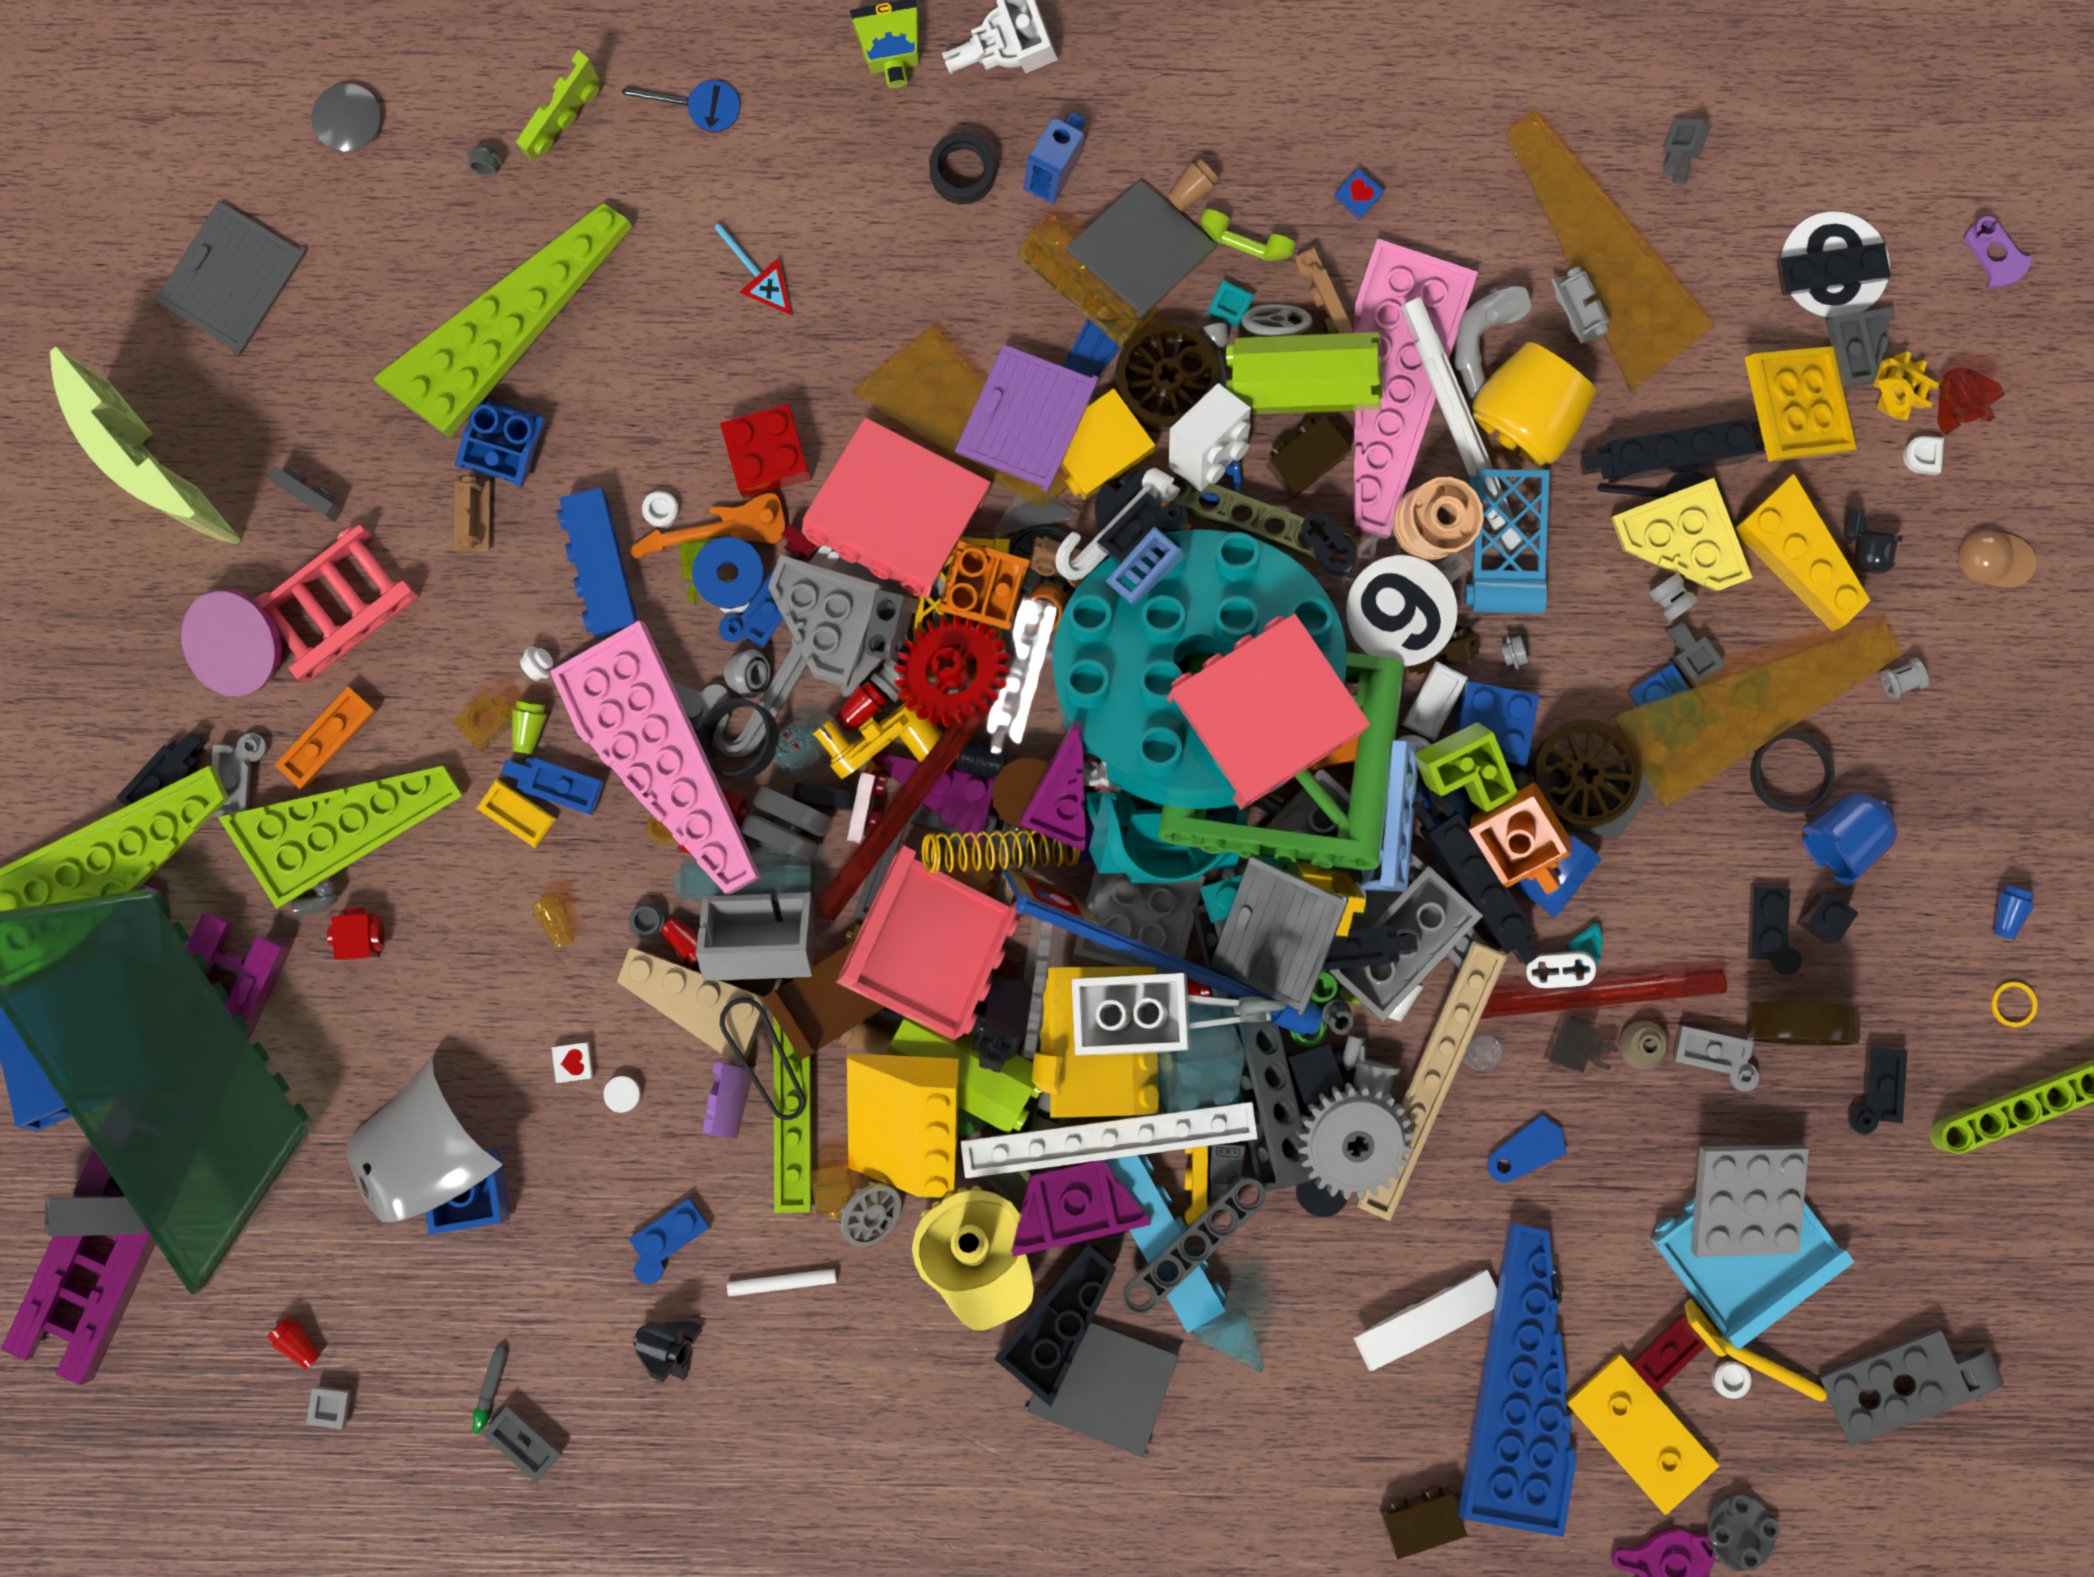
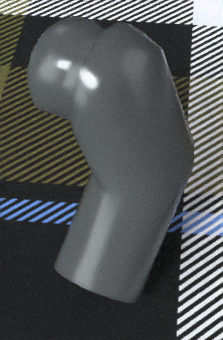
M334 882L318 883L315 887L317 893L315 896L292 899L294 916L322 913L338 901V892H335Z

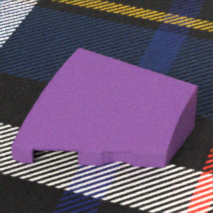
M721 1061L714 1062L712 1073L716 1074V1078L708 1095L707 1111L702 1133L726 1138H737L752 1079L743 1066Z

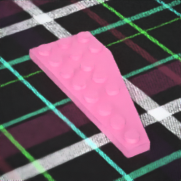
M1378 238L1353 308L1354 333L1379 332L1382 348H1378V357H1382L1383 398L1380 399L1382 409L1354 411V528L1388 539L1393 526L1392 518L1396 505L1403 497L1436 399L1435 392L1414 344V338L1400 306L1421 297L1433 328L1438 334L1449 360L1457 336L1458 325L1465 312L1478 272Z
M635 622L550 671L578 735L586 743H589L599 754L600 759L620 776L625 786L649 812L670 830L674 839L695 857L699 866L724 893L731 894L761 878L645 622Z

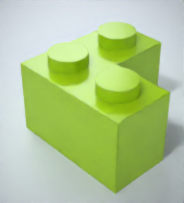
M1478 722L1413 754L1425 785L1439 796H1443L1465 785L1470 800L1486 812L1519 796L1494 732Z

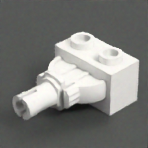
M996 0L998 8L987 15L982 25L971 29L973 38H970L969 42L942 52L949 73L952 74L976 62L983 63L986 70L997 65L1006 68L1022 66L1025 73L1057 61L1058 58L1036 0Z

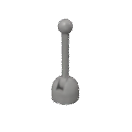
M1217 323L1200 328L1199 333L1209 341L1219 358L1222 376L1221 386L1226 389L1227 376L1221 349L1228 341V330L1226 323Z

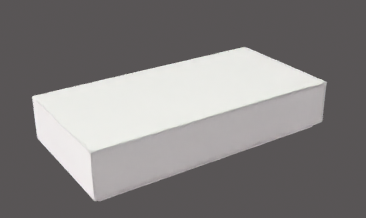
M1434 661L1401 725L1435 741L1468 677Z

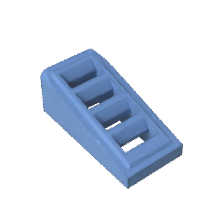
M1153 527L1109 576L1106 583L1134 605L1165 577L1185 555L1181 548ZM1156 547L1166 554L1162 559L1152 552ZM1145 557H1148L1156 564L1153 569L1142 562ZM1136 566L1147 575L1143 580L1131 571ZM1126 576L1137 587L1132 591L1120 580Z

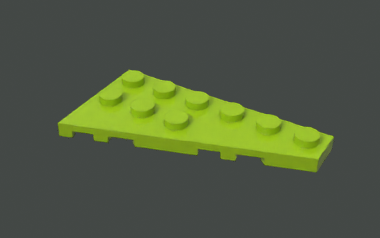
M442 765L220 816L218 819L277 909L461 798L464 794L447 767Z

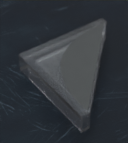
M1025 481L996 526L992 536L1000 538L1022 532L1024 529L1035 525L1052 526L1053 524L1070 520H1079L1082 512L1053 494L1042 491V488L1038 485Z

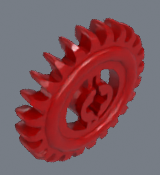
M940 615L941 622L939 628H936L931 621L927 620L929 633L924 634L915 628L914 632L919 641L914 643L907 639L904 640L905 645L911 652L897 653L899 659L906 665H894L895 672L902 676L894 679V683L898 688L902 689L898 692V697L902 701H907L905 703L906 709L910 712L916 711V717L919 720H924L928 717L930 724L936 725L942 718L945 727H949L954 718H956L958 723L963 725L967 715L976 720L979 717V709L986 712L991 709L988 704L989 700L998 701L1000 699L996 690L1007 687V683L1002 677L1008 676L1011 672L1009 667L1004 665L1009 662L1010 656L1004 651L1006 643L1003 639H998L999 634L995 628H991L988 631V624L979 622L976 627V621L968 618L963 625L962 618L954 615L953 623L950 625L945 616ZM975 656L978 664L977 674L973 682L966 689L956 694H947L950 689H959L968 683L971 677L968 663ZM930 667H932L933 672L938 678L932 687L929 682Z

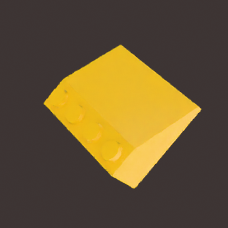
M1156 967L1048 968L1049 1055L1063 1056V1064H1060L1058 1085L1061 1087V1094L1050 1093L1051 1117L1159 1114L1158 1054L1075 1055L1072 979L1156 975Z
M848 1053V1168L917 1197L944 1198L947 1192L955 1194L959 1059Z

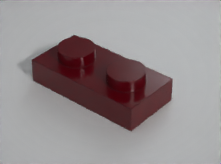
M1680 1314L1629 1365L1654 1392L1658 1393L1707 1344L1688 1323V1319Z

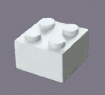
M1219 383L1215 385L1170 428L1169 468L1200 492L1209 483L1215 484L1224 474L1226 467L1233 460H1240L1249 448L1248 437L1251 427V407Z

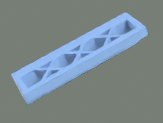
M1393 741L1387 812L1384 821V846H1381L1379 863L1382 861L1381 881L1373 882L1375 869L1363 870L1362 888L1365 890L1407 892L1414 816L1411 805L1415 803L1418 770L1413 754L1419 751V747L1408 741Z

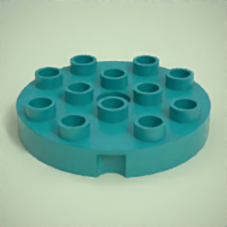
M1217 530L1161 532L1181 548L1185 556L1134 605L1106 583L1109 576L1119 566L1112 558L1105 560L1084 579L1066 605L1058 624L1053 648V675L1058 709L1067 732L1073 721L1082 724L1083 755H1096L1106 763L1107 779L1121 789L1142 799L1172 807L1207 809L1237 805L1233 799L1236 791L1176 701L1174 700L1169 703L1167 700L1170 691L1173 689L1171 683L1183 675L1178 665H1180L1182 660L1192 655L1213 657L1221 653L1225 657L1235 651L1233 645L1245 636L1251 634L1253 638H1256L1264 633L1263 627L1276 617L1282 616L1285 620L1296 614L1345 686L1347 653L1342 624L1334 605L1318 581L1302 565L1275 547L1241 532L1230 533ZM1158 547L1152 551L1161 559L1166 555ZM1148 557L1142 560L1151 569L1156 566ZM1137 566L1131 570L1142 580L1147 576ZM1126 576L1120 580L1132 591L1137 587Z

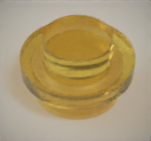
M651 815L646 825L649 838L654 843L663 846L675 843L676 840L670 830Z

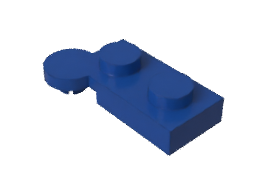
M774 569L742 616L730 614L721 620L719 633L725 641L736 643L746 637L763 649L779 626L783 617L768 589Z
M692 1198L687 1199L629 1239L640 1256V1259L635 1264L634 1274L641 1283H656L664 1273L662 1260L711 1228Z

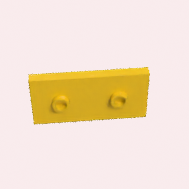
M1619 1353L1566 1400L1568 1407L1665 1516L1720 1467Z

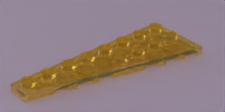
M1534 110L1509 129L1505 137L1522 172L1525 171L1535 192L1534 197L1538 205L1541 204L1550 223L1549 228L1552 234L1556 235L1569 269L1572 270L1580 266L1582 272L1586 271L1596 294L1586 300L1588 304L1600 300L1610 320L1608 324L1610 331L1605 333L1604 337L1612 351L1611 356L1615 364H1618L1627 382L1626 387L1632 392L1709 331L1714 324Z
M1877 624L1841 636L1837 640L1806 648L1807 650L1777 658L1775 661L1757 667L1753 666L1690 690L1680 691L1672 694V696L1641 704L1640 707L1622 713H1615L1610 718L1615 727L1625 734L1634 745L1640 759L1643 776L1660 805L1667 808L1901 656L1902 654L1886 625Z

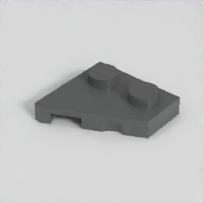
M1894 307L1831 317L1825 321L1830 344L1834 349L1843 389L1874 384L1883 354L1887 350L1889 338L1886 337L1889 320L1894 318Z

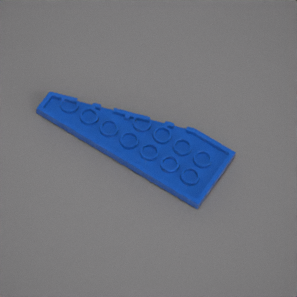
M1509 1223L1458 1517L1464 1520L1564 1537L1576 1457L1575 1450L1571 1449L1569 1430H1572L1571 1416L1567 1415L1565 1392L1568 1389L1561 1333L1557 1332L1555 1314H1558L1557 1300L1553 1299L1551 1276L1554 1275L1549 1231Z

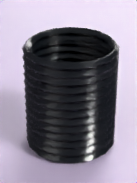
M966 733L961 743L956 769L957 771L960 770L961 772L995 779L1002 768L1006 766L1010 745L1009 743L996 742V740L985 739V737L982 739V737L979 738L978 736L975 737V735H967Z

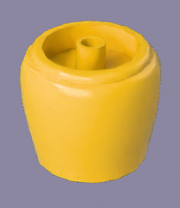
M1527 342L1495 371L1479 390L1473 401L1472 408L1474 412L1472 416L1474 421L1488 434H1491L1495 429L1498 430L1500 433L1496 439L1506 448L1514 451L1518 445L1522 448L1519 453L1521 458L1533 465L1544 466L1545 464H1552L1557 461L1567 450L1577 435L1597 395V390L1586 377L1566 361L1538 344Z

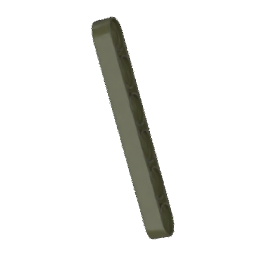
M1173 471L1167 474L1174 478V481H1181L1187 486L1186 492L1182 496L1170 501V503H1179L1187 509L1188 513L1319 562L1308 547H1304L1298 542V537L1302 533L1301 526L1305 518L1209 483L1200 492ZM1207 493H1213L1220 500L1217 507L1207 510L1200 506V498ZM1242 505L1249 507L1252 510V516L1249 520L1245 522L1234 520L1232 512L1236 507ZM1272 518L1283 520L1285 529L1276 535L1268 533L1265 529V524L1268 520ZM1315 524L1312 525L1311 531L1319 535L1325 543L1327 541L1324 535L1325 526L1318 528ZM1342 532L1355 551L1356 562L1358 556L1357 542L1353 537ZM1333 557L1331 563L1339 562L1343 566L1346 564V559L1338 560Z

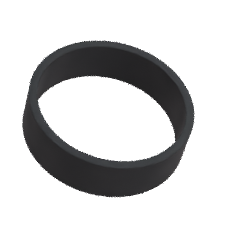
M731 698L722 701L709 711L700 727L698 740L713 771L731 779L744 780L760 774L772 762L777 752L779 730L774 717L767 709L744 698ZM740 707H754L761 714L765 724L766 737L762 751L756 760L746 768L733 772L724 771L717 764L712 751V739L715 728L720 720L730 711Z
M1793 732L1776 736L1765 742L1757 750L1752 759L1750 778L1755 793L1767 806L1780 812L1794 813L1813 808L1827 797L1834 783L1835 767L1829 751L1819 740L1804 733ZM1797 739L1803 741L1818 753L1823 762L1825 771L1823 787L1818 796L1803 807H1789L1778 803L1769 796L1762 785L1760 778L1762 757L1766 750L1778 740Z

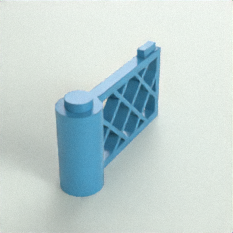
M1476 469V476H1469V486L1476 491L1482 506H1484V500L1490 505L1483 511V518L1494 509L1507 523L1493 538L1483 529L1482 524L1479 535L1473 541L1471 584H1465L1464 605L1470 606L1471 613L1544 614L1547 602L1545 575L1550 470ZM1485 477H1499L1508 487L1494 502L1484 492ZM1506 477L1519 478L1512 484ZM1527 477H1540V493L1532 501L1528 502L1516 487ZM1511 492L1525 505L1512 520L1497 506ZM1538 501L1539 512L1533 507ZM1528 510L1539 520L1538 529L1529 538L1515 525ZM1512 528L1524 543L1509 556L1496 541L1508 529ZM1482 535L1488 540V542L1483 547ZM1537 537L1538 548H1536V546L1532 543V541ZM1493 545L1506 560L1495 570H1481L1482 554ZM1527 546L1537 555V571H1523L1513 561ZM1510 564L1515 570L1503 569Z

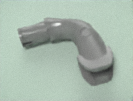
M1495 287L1489 291V295L1475 302L1463 314L1458 325L1455 368L1460 370L1469 398H1475L1479 390L1487 382L1481 365L1483 358L1479 347L1480 336L1488 328L1499 323H1513L1522 319L1530 311L1531 302L1525 287Z

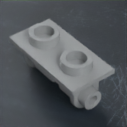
M1579 266L1568 271V276L1553 278L1551 282L1555 288V297L1564 307L1570 320L1571 331L1579 339L1580 343L1599 340L1601 335L1610 331L1608 327L1610 320L1600 300H1596L1589 305L1586 299L1596 294L1586 271L1582 272Z

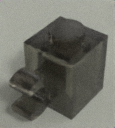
M1570 1015L1569 1020L1558 1018L1543 1059L1579 1073H1584L1588 1061L1600 1069L1609 1070L1611 1065L1601 1060L1600 1053L1604 1049L1617 1052L1618 1047L1611 1042L1595 1044L1599 1032L1589 1028L1591 1022L1578 1016Z

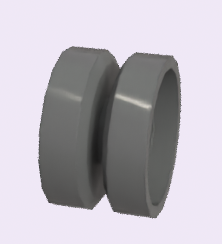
M760 785L753 803L756 808L770 814L771 817L768 821L755 814L746 815L740 827V832L760 841L759 845L787 858L793 856L811 865L819 848L815 842L800 834L802 830H805L816 836H823L826 834L832 818Z

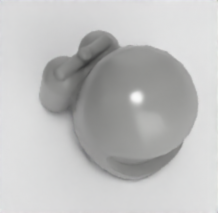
M1354 1034L1349 1035L1342 1060L1347 1071H1351V1068L1355 1067L1352 1081L1354 1091H1358L1360 1084L1365 1083L1369 1093L1376 1086L1382 1091V1098L1388 1093L1391 1095L1394 1075H1399L1401 1068L1368 1059L1367 1046L1364 1044L1365 1037Z

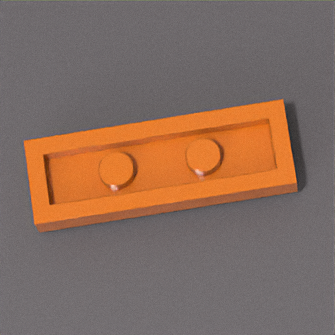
M347 686L274 766L299 789L304 790L377 711L354 689Z

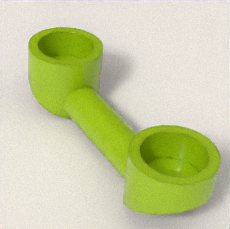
M1204 210L1200 220L1203 229L1217 243H1222L1265 261H1279L1290 258L1296 247L1294 241L1278 234H1271L1265 245L1227 230L1230 223L1229 217L1215 210Z

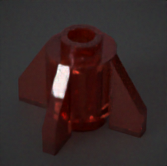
M1958 367L1947 372L1939 385L1940 397L1937 423L1942 433L1948 435L1961 426L1960 421L1968 423L1978 418L1989 422L1992 421L1995 416L1988 404H1993L2005 395L2000 383L1972 369Z

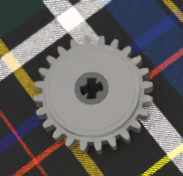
M1346 1083L1345 1092L1340 1093L1334 1086L1332 1087V1097L1327 1098L1321 1093L1319 1098L1322 1103L1318 1107L1311 1103L1308 1105L1313 1113L1311 1117L1301 1116L1300 1118L1306 1129H1298L1296 1131L1298 1137L1304 1140V1142L1296 1144L1298 1152L1304 1154L1299 1158V1161L1303 1167H1308L1305 1172L1309 1179L1316 1178L1315 1183L1319 1189L1324 1188L1328 1184L1327 1190L1331 1196H1335L1338 1190H1341V1194L1346 1200L1351 1196V1192H1355L1359 1200L1364 1198V1191L1370 1190L1376 1196L1378 1195L1377 1186L1382 1184L1386 1189H1389L1391 1186L1387 1179L1391 1176L1400 1179L1401 1175L1397 1168L1399 1166L1408 1167L1409 1165L1403 1155L1413 1153V1148L1405 1141L1413 1139L1414 1135L1409 1129L1404 1128H1407L1411 1122L1407 1116H1401L1404 1113V1109L1399 1103L1393 1105L1395 1100L1389 1093L1382 1098V1091L1379 1087L1375 1086L1371 1093H1369L1365 1083L1360 1084L1358 1091H1354L1352 1085ZM1356 1136H1359L1361 1138V1141H1355ZM1354 1142L1353 1146H1350L1348 1143Z

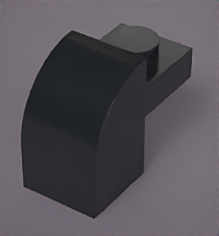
M1143 468L1136 474L1132 471L1127 473L1116 484L1119 489L1117 492L1107 482L1101 487L1096 497L1094 511L1095 523L1099 532L1143 489L1142 480L1146 474Z

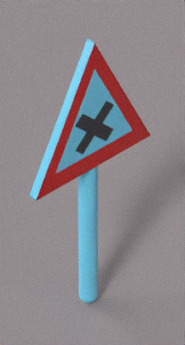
M716 224V231L756 277L738 293L792 316L779 258L761 273L720 224Z

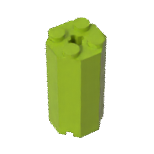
M1380 333L1235 338L1234 344H1227L1226 347L1227 366H1231L1232 379L1227 380L1226 389L1251 407L1250 415L1381 410L1382 403L1380 399L1383 398L1382 357H1378V348H1382Z
M907 1017L903 1019L889 1045L888 1053L893 1056L959 1059L958 1107L1010 1134L1013 1128L1020 1131L1030 1112L1029 1109L1024 1107L1030 1095L1037 1099L1041 1092L1032 1082L1033 1062L1016 1054L1014 1058L1005 1061L1000 1073L993 1072L990 1069L979 1067V1052L972 1050L975 1039L974 1034L964 1033L956 1040H952Z

